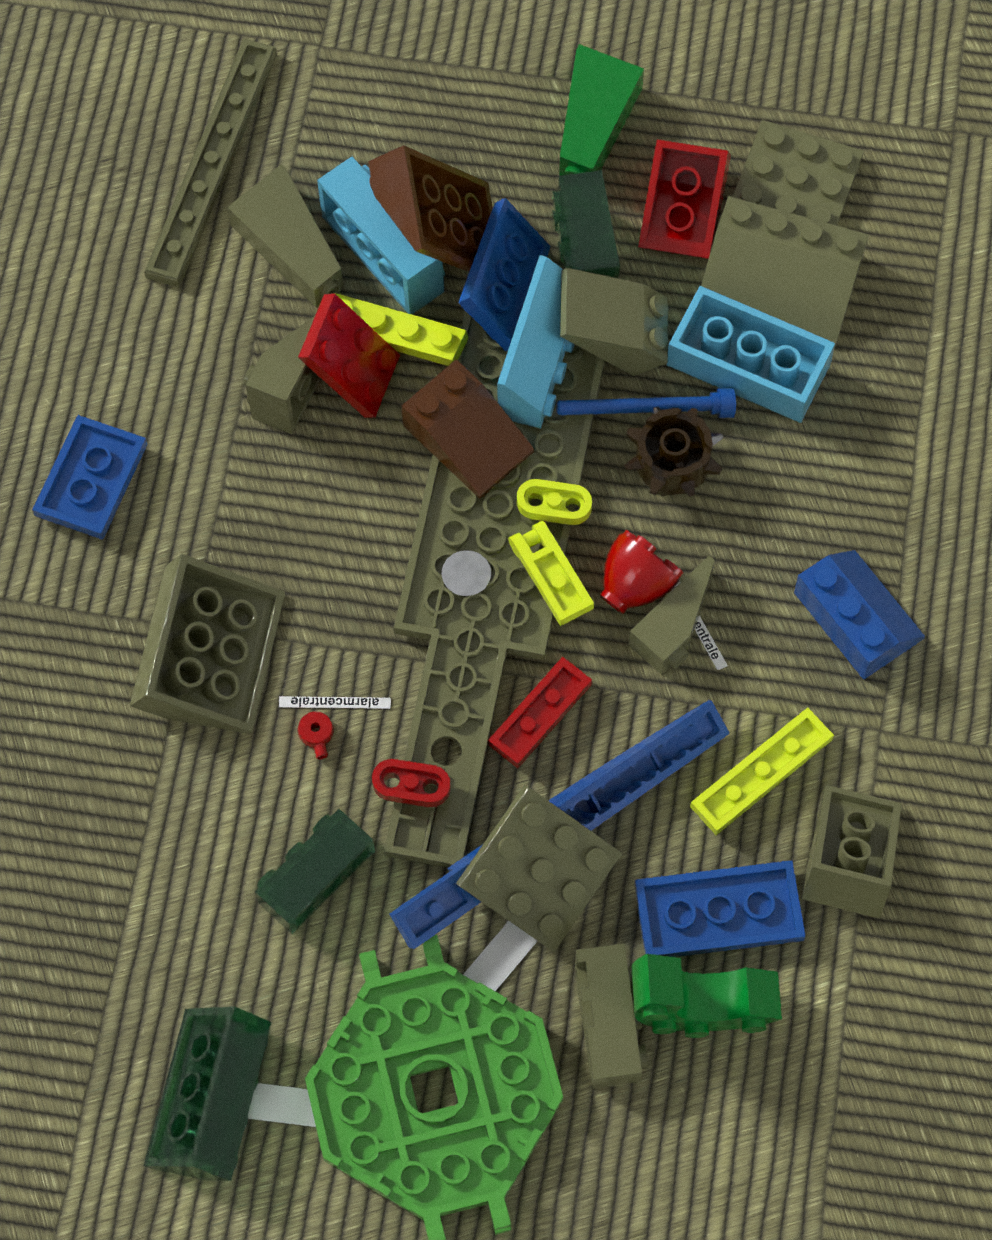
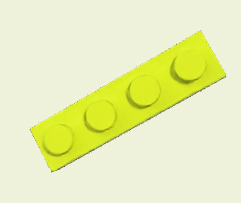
M335 293L397 352L449 366L453 361L459 359L469 338L465 329Z
M807 707L695 798L690 804L691 809L715 835H718L833 740L834 734Z

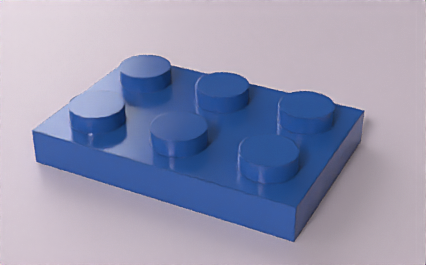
M77 415L32 509L34 516L103 540L148 445L146 438Z

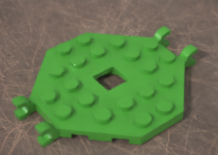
M437 934L422 945L428 966L381 977L375 950L360 953L365 983L357 994V999L349 1012L342 1018L327 1042V1047L317 1063L312 1066L305 1077L324 1161L422 1219L425 1224L428 1240H446L441 1216L487 1204L495 1235L511 1231V1222L505 1198L563 1101V1094L543 1019L530 1011L527 1012L509 1002L506 997L480 982L476 983L459 973L456 968L445 963ZM449 1067L458 1103L425 1113L418 1112L410 1077Z

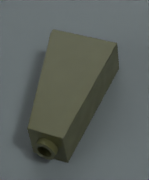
M282 164L227 207L230 225L316 308L320 305L324 294L340 293L343 287L341 267L287 169Z

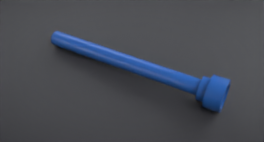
M718 388L716 392H711L709 396L558 400L556 403L558 415L653 413V408L659 407L661 410L679 408L682 409L681 412H688L690 409L695 408L698 411H710L711 415H717L718 418H734L736 413V395L733 388Z

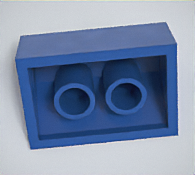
M855 550L830 554L800 573L797 577L794 594L863 680L925 638V635Z

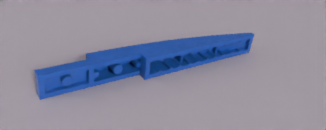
M708 700L610 760L548 801L592 831L729 735L730 732L712 700ZM482 845L447 868L449 873L389 914L409 948H417L481 903L480 900L456 883Z

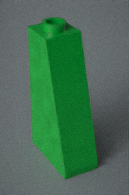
M581 44L578 45L560 151L559 176L564 177L575 185L582 184L590 188L593 187L643 89L644 68Z

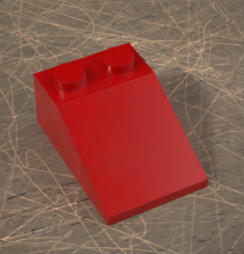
M657 139L639 248L709 259L731 158L728 150Z

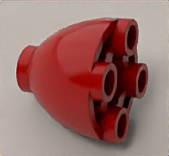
M625 530L623 534L618 535L607 555L604 568V590L600 597L615 610L624 614L628 608L640 607L662 598L677 585L683 572L668 559L663 561L653 554L656 548L648 540L640 535L636 537L628 530Z

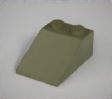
M570 268L562 270L560 337L632 376L668 363L669 307L666 296L642 283Z
M314 317L262 353L256 366L251 365L244 377L243 384L246 386L247 402L250 405L252 418L290 434L294 432L321 380L315 372L298 358Z
M825 784L805 875L802 900L880 919L892 884L902 803Z

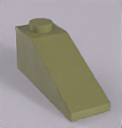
M710 555L630 630L629 646L661 675L670 667L673 669L678 668L690 653L688 649L713 575L715 560Z

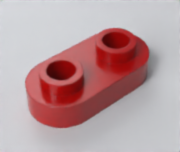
M387 759L380 762L372 773L374 791L380 798L386 801L423 807H437L443 804L450 795V778L444 769L436 765ZM389 778H396L400 781L393 788L385 784ZM428 784H435L438 790L435 793L429 794L424 791V788Z

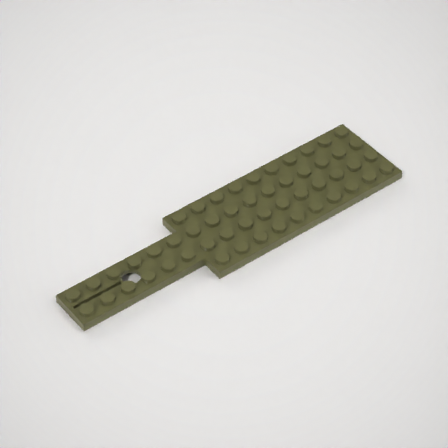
M465 311L461 329L467 330L469 338L458 361L485 386L498 403L497 383L508 351H504L472 316ZM574 345L572 353L565 352L562 361L567 363L563 382L561 385L555 383L552 394L556 395V403L558 400H589L598 398L605 360ZM555 403L552 416L544 417L541 429L513 422L532 445L534 453L481 499L434 455L432 456L394 624V634L430 640L404 761L441 767L450 778L451 791L448 799L443 804L437 806V811L436 807H423L394 802L384 856L449 868L465 856L506 655L511 654L545 660L554 616L521 560L513 552L508 540L510 536L518 532L523 535L531 531L532 525L540 522L539 520L526 518L519 512L517 507V491L524 482L531 479L580 485L594 414L558 415ZM532 499L529 503L532 506H539L542 504V501ZM571 504L566 508L571 512H575L576 505ZM544 521L566 556L572 525ZM537 544L530 549L535 553L542 549L543 546ZM459 551L477 552L490 565V582L483 591L476 595H457L451 592L443 582L442 568L445 561ZM442 739L454 740L462 750L460 759L452 765H440L431 756L432 747L440 743ZM428 784L424 788V791L429 794L435 793L438 790L435 784Z

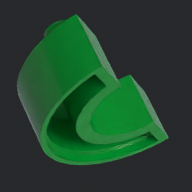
M645 954L632 964L635 1018L640 1023L651 1026L652 1033L670 1034L676 1031H685V1037L688 1038L706 1037L709 1035V1031L741 1028L742 1032L757 1033L765 1031L766 1024L782 1019L777 971L745 967L722 973H688L682 971L681 958Z

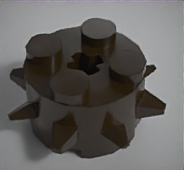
M659 407L653 408V415L646 420L643 428H628L626 435L637 445L636 456L625 464V468L638 470L642 480L650 487V494L666 496L687 493L689 496H694L695 488L704 483L707 475H720L722 467L711 457L713 445L723 439V435L721 433H711L704 420L699 416L697 419V409L692 408L686 413H681L682 409L679 408L661 410Z

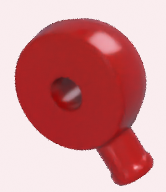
M322 712L307 713L298 724V736L306 746L314 748L316 759H325L328 757L325 745L330 742L334 734L333 722ZM314 728H319L317 732L312 731Z

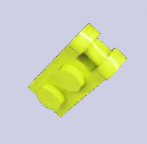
M544 521L532 525V530L523 535L518 532L508 538L513 552L521 560L560 626L594 609L593 600ZM537 544L543 546L542 549L535 553L530 549Z

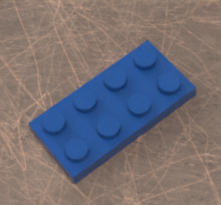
M506 198L494 203L458 302L504 351L509 349L539 255L547 257L551 247Z
M792 860L637 879L634 883L645 954L680 957L804 941L806 937Z

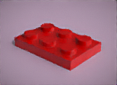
M334 293L324 294L298 358L364 418L376 417L400 354Z

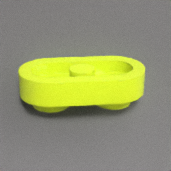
M531 479L519 487L517 491V507L523 516L532 520L578 525L589 518L592 511V497L589 491L580 485ZM532 499H539L542 501V504L532 506L529 502ZM575 504L579 507V510L571 512L566 507Z

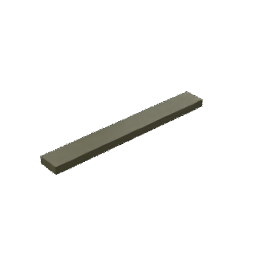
M243 38L144 271L147 279L180 288L277 56L276 47Z

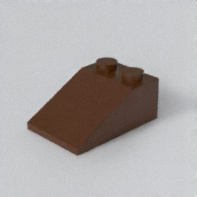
M457 359L401 406L403 426L479 499L534 453L532 445L485 386Z

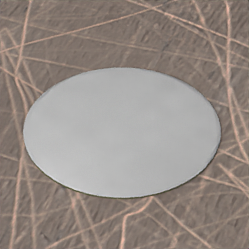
M468 550L459 551L445 561L442 568V579L445 586L451 592L460 596H472L480 593L487 587L491 579V568L488 561L481 554Z

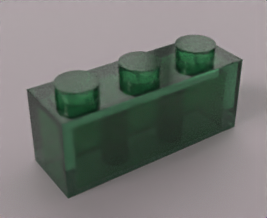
M340 809L332 816L329 814L323 816L314 826V834L304 844L302 842L296 843L286 854V862L276 871L273 869L268 871L257 884L258 889L255 891L258 903L291 934L375 852L373 839Z

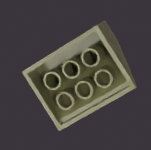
M728 196L701 286L834 342L836 347L864 258L869 234Z
M179 555L167 564L164 569L130 706L166 719L246 734L252 733L285 592L190 556Z

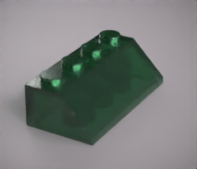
M235 1006L185 1009L146 1154L145 1167L206 1181L232 1180L233 1172L238 1163V1152L243 1133L248 1124V1113L253 1093L258 1084V1074L263 1054L268 1045L270 1021Z

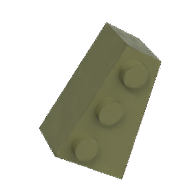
M625 943L577 949L575 977L592 1089L641 1082L642 1069H648V1059L645 1044L638 1045L636 1030L642 1029V1023L636 1020L631 994V990H633L632 966L627 964Z

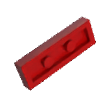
M562 656L489 738L488 746L518 769L592 686V679Z

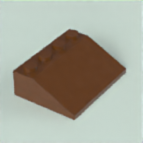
M405 145L368 161L371 175L369 182L375 198L414 250L470 272L493 209L488 182Z

